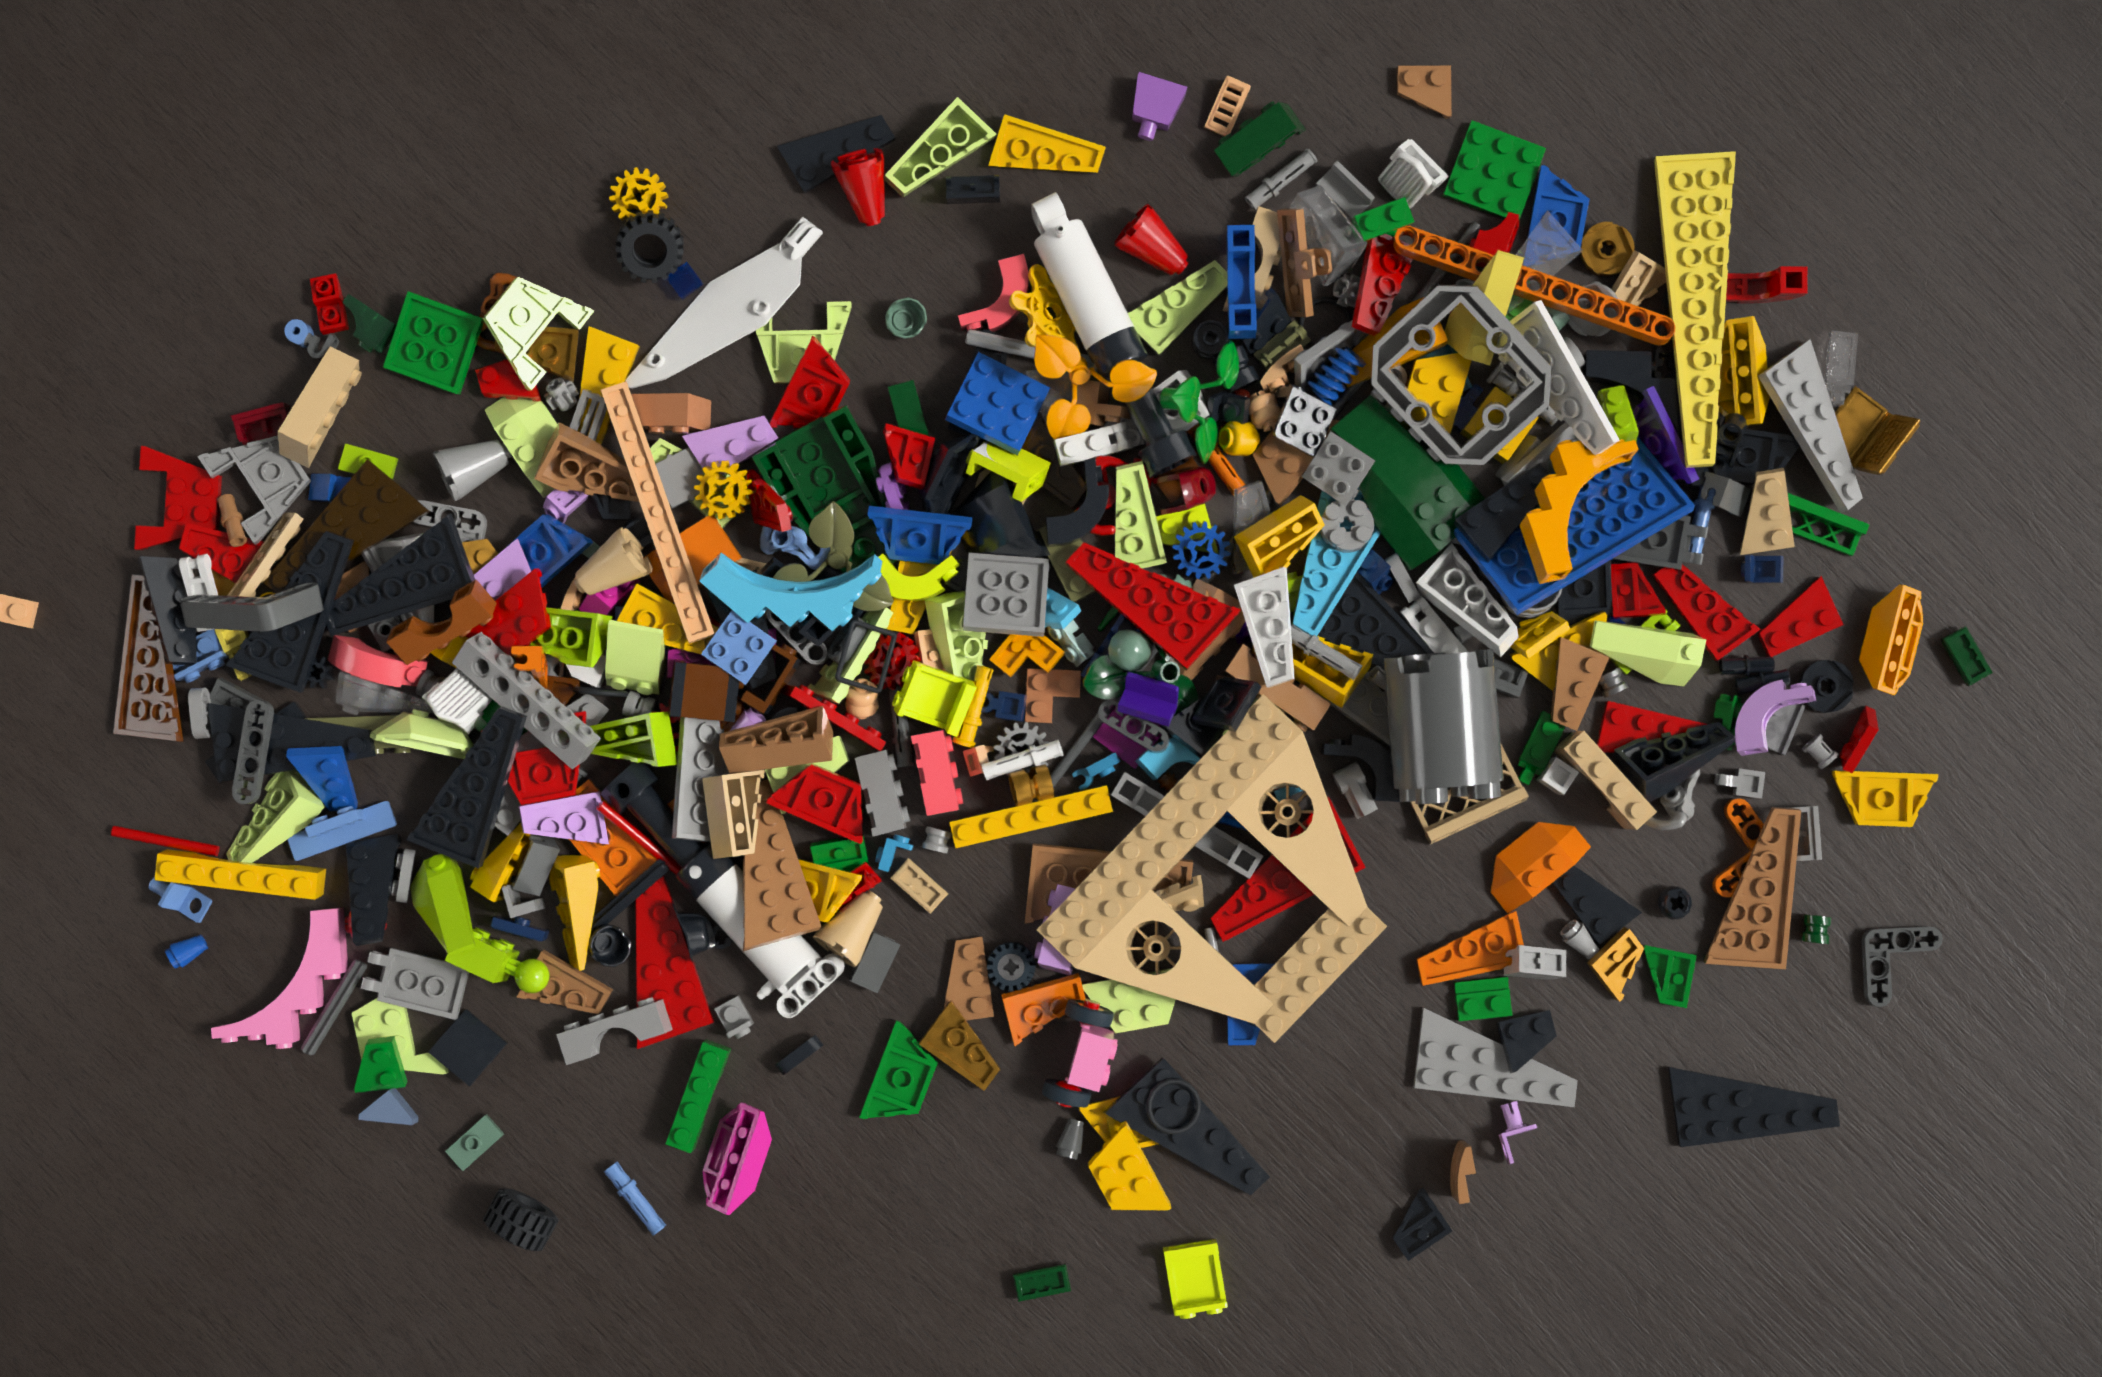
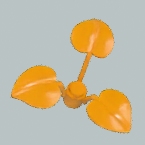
M1036 335L1034 362L1037 371L1047 378H1059L1067 371L1072 381V401L1058 399L1052 403L1047 412V428L1051 437L1055 440L1084 433L1087 430L1091 420L1089 410L1085 405L1076 404L1077 386L1086 383L1090 375H1093L1107 387H1112L1114 399L1121 402H1133L1140 399L1151 389L1155 382L1156 370L1135 360L1118 362L1110 371L1111 381H1107L1093 367H1088L1086 359L1080 356L1077 346L1071 341L1054 335Z

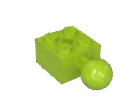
M478 927L473 929L475 947L453 956H449V954L446 956L445 961L492 983L507 981L509 976L512 975L515 977L517 986L526 993L540 992L549 982V970L542 961L538 959L518 961L517 958L520 951L513 949V943L501 938L499 941L489 938L491 933Z

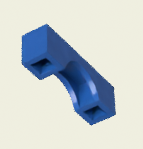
M1227 225L1228 339L1256 338L1255 225Z

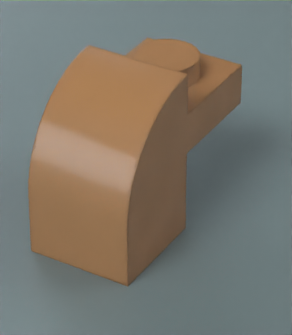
M1087 381L1077 386L1076 404H1082L1088 408L1091 416L1090 424L1104 427L1105 421L1120 423L1121 419L1130 420L1131 416L1126 407L1108 405L1110 387H1107L1102 382Z

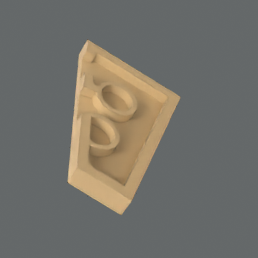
M1784 468L1756 472L1749 513L1744 528L1745 532L1740 547V555L1795 547Z

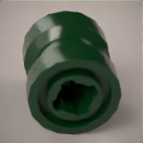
M1804 914L1803 923L1806 925V928L1802 933V941L1829 944L1830 936L1827 931L1828 927L1831 926L1832 917Z

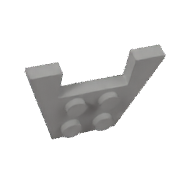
M278 436L198 456L212 478L237 464L256 493L264 509L241 523L255 545L264 538L311 482L299 463L280 455Z

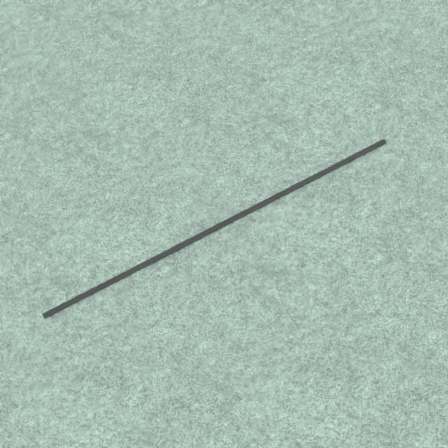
M1473 221L1457 242L1468 246L1471 239L1481 229V226ZM1454 253L1450 255L1451 261L1455 263L1460 254ZM1437 268L1412 302L1427 296L1448 271ZM1363 382L1349 388L1346 387L1345 391L1341 393L1332 405V407L1336 408L1332 420L1336 419ZM1270 489L1266 491L1229 540L1230 545L1224 547V550L1230 552V556L1238 547L1234 536L1255 524L1274 500ZM1224 556L1223 559L1227 561L1230 556ZM1220 564L1218 566L1219 570L1223 567V565ZM1214 570L1211 571L1209 579L1204 573L1200 580L1210 584L1217 573ZM1154 642L1150 643L1152 647V654L1150 656L1148 663L1158 652L1155 648ZM1148 663L1141 670L1138 671H1143L1145 667L1148 665ZM1122 695L1119 696V697H1117V698L1108 699V700H1114V701H1117V702L1119 703V701H1120ZM1114 706L1112 709L1106 708L1105 713L1107 717L1115 708ZM1098 713L1050 774L1053 788L1103 724ZM1034 798L1032 803L1038 802V800Z

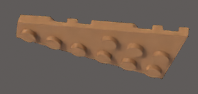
M1771 808L1703 961L1705 964L1786 969L1801 819L1800 809Z

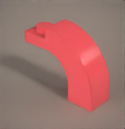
M1024 254L998 261L1003 279V290L1000 297L987 308L959 315L958 319L961 330L967 329L968 331L971 329L977 331L983 328L982 324L987 323L989 331L995 332L1004 328L1015 319L1020 311L1010 307V296L1017 290L1028 293L1029 289L1028 267Z
M334 635L328 656V661L346 673L368 681L394 687H401V685L417 687L428 664L424 659L420 662L416 660L406 665L398 655L376 650L366 645L359 638Z

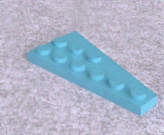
M1358 487L1359 492L1354 500L1363 501L1362 498L1364 497ZM1322 490L1317 507L1321 517L1326 507L1336 501V499ZM1346 519L1340 524V527H1344L1346 532H1350V528L1353 526L1352 522ZM1375 525L1370 540L1360 550L1351 553L1335 550V547H1332L1323 540L1320 531L1310 541L1292 620L1293 625L1311 636L1319 634L1380 535Z

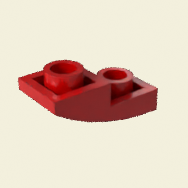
M337 274L311 278L313 303L317 307L320 332L326 335L349 330L345 304Z

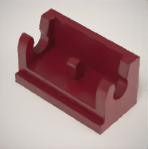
M280 402L232 415L231 418L239 442L247 445L250 442L278 436V430L291 411L290 405Z

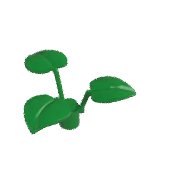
M1231 340L1223 346L1217 359L1218 380L1200 384L1198 378L1192 376L1182 382L1177 388L1165 387L1160 396V404L1163 409L1178 410L1184 422L1190 423L1193 419L1199 422L1200 426L1196 430L1195 441L1202 464L1209 460L1215 449L1218 430L1216 422L1212 417H1207L1205 420L1203 417L1196 415L1198 411V397L1200 389L1220 386L1222 384L1225 389H1230L1236 382L1239 373V355Z

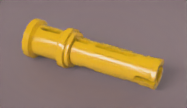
M977 665L973 680L977 689L958 736L953 737L952 742L966 747H975L974 739L978 726L982 725L980 715L994 671L993 669Z

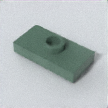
M486 1114L445 1152L464 1171L498 1141L504 1133Z

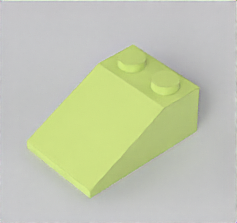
M609 620L605 666L606 684L617 690L631 689L644 695H659L666 670L663 629Z

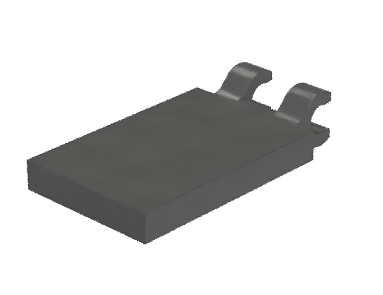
M1684 516L1613 559L1680 570L1682 569L1683 562L1702 565L1704 554L1689 552L1691 536L1707 538L1709 527L1690 525L1691 516Z

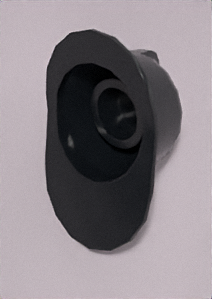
M671 901L685 933L691 962L693 963V956L715 946L716 942L712 925L703 915L679 914L673 901Z

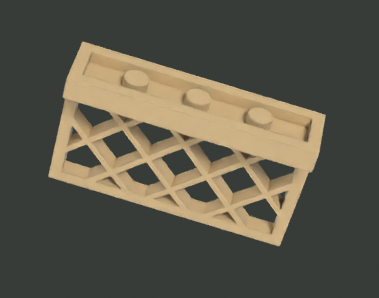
M1502 745V764L1504 763L1507 771L1503 770V774L1510 776L1515 786L1507 790L1501 789V797L1487 798L1484 801L1468 799L1467 796L1457 797L1466 800L1464 809L1458 813L1446 809L1451 797V788L1448 790V802H1445L1444 808L1434 804H1421L1424 805L1421 812L1415 801L1410 802L1425 832L1429 845L1527 800L1529 796L1525 788L1522 787ZM1469 802H1472V803L1475 804V805H1473V806L1467 808ZM1427 807L1442 812L1439 821L1428 826L1424 818ZM1445 813L1451 815V816H1449V817L1443 819Z

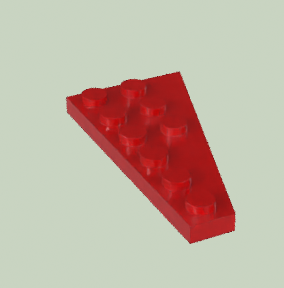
M1085 542L1066 561V565L1186 671L1241 612V609L1228 606L1219 602L1218 599L1193 591L1192 588L1162 575L1144 570L1134 563H1128L1116 558L1113 554Z
M1327 796L1355 873L1366 867L1329 796ZM1310 814L1302 822L1306 828L1312 822L1313 814ZM1299 825L1290 834V837L1298 836L1305 830ZM1271 854L1252 874L1251 878H1248L1210 918L1222 942L1311 897L1314 893Z
M664 875L636 899L637 1002L653 997L654 1002L663 999L673 1030L643 1041L637 1038V1049L714 1023L694 961L693 963L691 962L687 940L671 902L673 899Z

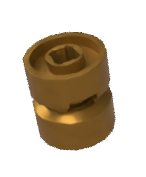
M1046 764L1032 767L1028 773L1025 770H1019L1008 774L1010 789L1016 807L1031 804L1034 798L1038 801L1054 798L1053 784Z

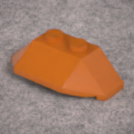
M1537 822L1496 855L1490 893L1508 914L1534 898L1574 866L1591 846L1575 826Z

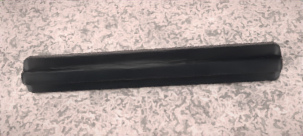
M657 859L593 916L591 934L597 927L609 924L668 872L669 867L664 860Z

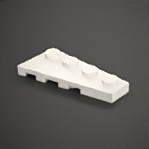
M1282 567L1234 585L1266 687L1268 688L1294 679L1287 568Z

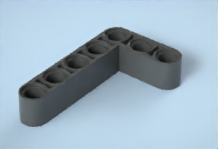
M316 582L297 585L266 598L192 595L179 600L185 626L188 628L271 631L324 610L319 586Z

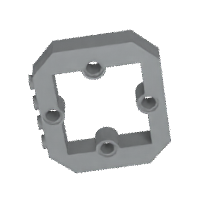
M1437 285L1373 345V394L1382 403L1387 400L1393 407L1390 412L1399 422L1405 420L1411 426L1408 430L1418 442L1422 439L1429 446L1427 452L1437 462L1441 459L1445 464L1484 465L1549 406L1550 364L1477 286ZM1460 302L1488 331L1486 344L1489 350L1497 354L1507 352L1533 380L1506 406L1500 402H1491L1486 405L1482 412L1484 426L1462 446L1435 419L1429 403L1425 400L1417 399L1389 369L1411 347L1417 351H1427L1430 349L1436 339L1433 327ZM1423 329L1430 334V340L1426 344H1418L1415 341L1414 334L1418 330ZM1497 332H1503L1507 335V343L1502 347H1497L1492 343V336ZM1418 406L1426 411V417L1420 421L1414 420L1411 416L1412 409ZM1494 409L1502 411L1504 414L1502 421L1499 423L1490 422L1488 419L1490 411Z

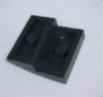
M466 1009L428 1053L470 1087L508 1043Z

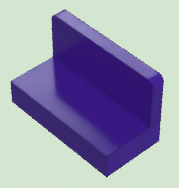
M1128 672L1125 690L1118 703V712L1169 727L1178 706L1179 687Z

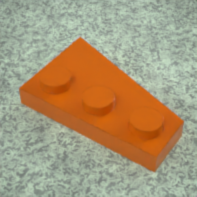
M1079 973L1001 995L1014 1046L1023 1042L1022 1039L1032 1032L1037 1033L1043 1029V1025L1054 1018H1060L1065 1015L1068 1000L1084 1001L1086 999Z

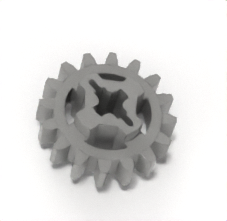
M1024 721L1023 726L1019 728L1018 724L1014 722L1012 730H1009L1007 727L1003 728L1006 733L1004 737L1001 735L996 736L1001 742L1000 745H993L994 749L999 750V754H996L994 759L998 760L1005 757V747L1010 749L1011 755L1018 753L1011 746L1012 744L1020 747L1027 744V750L1030 749L1029 746L1033 745L1035 738L1039 746L1047 744L1049 741L1043 742L1042 740L1047 734L1045 732L1037 734V725L1028 729V722ZM1026 733L1022 739H1011L1015 734ZM1046 761L1041 762V765L1046 764L1048 766ZM1032 765L1030 767L1022 768L1020 770H1025L1028 773L1030 771V768L1036 766Z

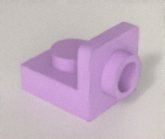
M555 489L546 496L543 508L546 515H550L565 523L568 515L584 503L588 495L581 491L568 490L566 492Z

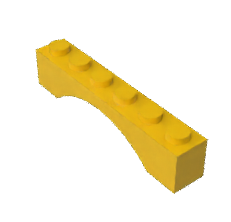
M1106 785L1023 806L950 822L955 848L1110 813L1113 812Z
M170 849L157 854L155 880L313 900L324 895L326 868L238 862L213 858L194 852Z

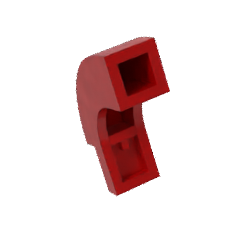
M1780 266L1769 272L1728 273L1726 302H1737V304L1768 303L1796 299L1808 294V267Z

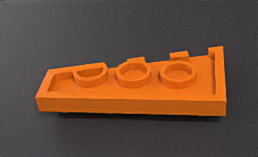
M1512 911L1417 958L1416 962L1421 985L1425 986L1510 966L1512 964V957H1506V952L1516 949L1518 945L1524 946L1517 911Z

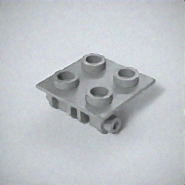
M1330 432L1302 477L1347 506L1351 498L1354 499L1359 492L1358 487L1375 460L1333 432Z

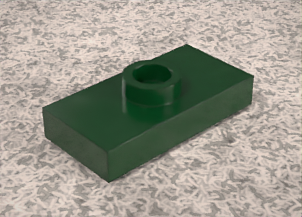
M1966 626L1941 639L1943 646L1966 686H1970L1993 673Z
M1066 1263L1013 1274L1018 1302L1071 1291Z

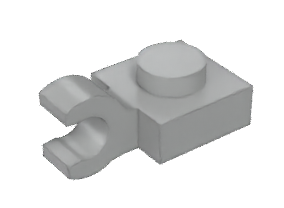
M1736 768L1735 776L1715 774L1714 784L1734 787L1733 795L1762 799L1765 772Z

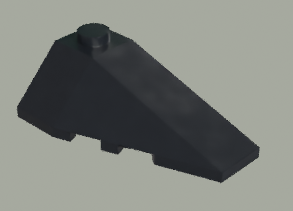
M1720 722L1688 728L1686 733L1671 735L1670 732L1662 733L1661 738L1647 740L1646 737L1638 738L1614 749V754L1624 776L1648 802H1651L1669 793L1732 745L1736 738Z

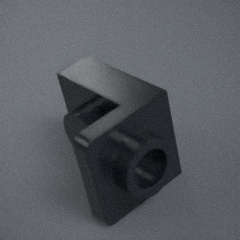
M1221 391L1210 396L1206 404L1209 412L1207 417H1212L1215 422L1218 420L1225 422L1237 421L1245 424L1248 422L1250 398Z

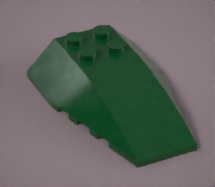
M1370 395L1330 428V430L1375 460L1359 486L1364 497L1362 499L1374 518L1376 529L1406 567L1412 570L1441 551L1456 538L1454 535V530L1457 528L1454 525L1455 519L1485 500V498L1458 464H1445L1441 459L1438 462L1434 460L1427 452L1429 446L1423 439L1418 442L1408 430L1411 426L1405 421L1399 422L1386 406Z
M847 405L818 417L752 456L766 483L790 507L793 520L809 537L810 523L818 513L833 501L842 508L854 530V540L851 545L852 555L849 559L852 563L851 570L860 566L874 554L877 557L884 554L889 559L884 549L885 545L880 541L876 533L877 528L872 518L869 519L868 517L869 506L886 508L884 494L879 491L876 478L879 477L875 459ZM889 559L891 563H894L895 561H897V560ZM845 567L840 569L843 573H846Z

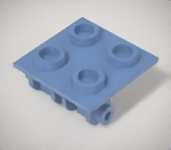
M732 610L701 655L746 685L777 640L751 622L747 623Z

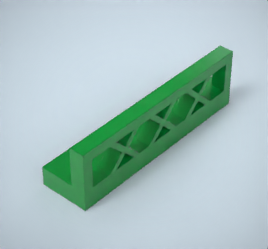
M1788 493L1790 513L1796 512L1800 514L1804 525L1797 528L1792 527L1794 535L1848 556L1854 555L1860 537L1866 535L1870 524ZM1807 517H1809V518H1811V519H1814V520L1808 522ZM1818 521L1825 524L1829 533L1821 538L1814 535L1810 526ZM1806 527L1807 532L1802 531L1800 529ZM1832 527H1835L1839 530L1833 531ZM1842 531L1853 534L1849 548L1839 545L1835 534ZM1831 537L1832 542L1826 540V538Z

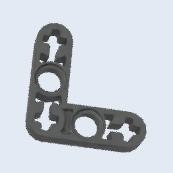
M1928 926L1873 928L1864 932L1861 944L1864 996L1866 1001L1877 1007L1886 1006L1891 1001L1890 953L1936 950L1942 944L1943 937L1941 932L1935 927ZM1928 931L1930 935L1935 937L1934 941H1930V946H1928V942L1916 941L1915 936H1927ZM1900 932L1908 935L1909 941L1905 947H1899L1895 942V937ZM1876 933L1878 938H1888L1889 943H1877L1875 948L1873 944L1869 943V939L1874 938ZM1875 960H1879L1883 964V971L1879 975H1873L1870 971V965ZM1871 979H1884V983L1878 982L1879 991L1884 992V996L1879 998V1002L1877 998L1872 997V993L1877 992V983H1871Z

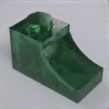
M348 294L343 303L354 315L356 331L353 335L360 339L357 344L370 353L373 349L382 353L394 335L396 325Z

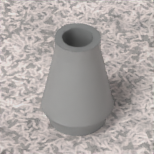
M1572 920L1562 928L1560 935L1563 937L1562 941L1587 959H1591L1599 951V948L1582 922L1579 923L1577 920Z

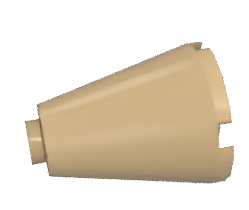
M621 527L575 573L576 579L574 583L581 593L584 594L586 592L588 595H593L648 575L652 572V565L648 556L643 559L641 553L643 547L636 537L627 528L623 529Z
M871 891L860 893L837 912L829 922L821 926L820 930H817L814 934L813 939L825 950H830L840 956L847 965L856 967L860 963L883 908L880 904L881 898Z

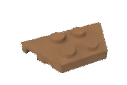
M1332 420V421H1331V424H1330V426H1329V429H1328V432H1327V434H1326L1325 439L1327 438V436H1328L1329 433L1331 432L1330 428H1332V427H1333L1337 422H1339V421H1337V420ZM1273 430L1253 454L1277 505L1280 507L1303 479V474L1315 457L1276 439L1273 436Z

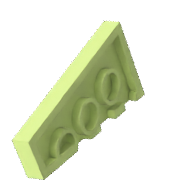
M1213 261L1175 286L1168 288L1160 295L1129 312L1128 315L1139 337L1154 352L1160 355L1227 288V271L1216 261Z
M1143 461L1116 467L1115 557L1128 563H1134L1142 569L1165 564L1167 561Z
M888 608L878 611H867L861 619L868 624L886 629L893 612ZM867 629L854 654L844 664L840 677L854 680L859 675L866 658L875 649L876 642L881 633ZM833 662L830 666L825 664L819 672L822 675L815 686L810 684L807 687L815 692L813 697L825 698L838 704L846 697L850 685L838 682L835 679L837 663Z

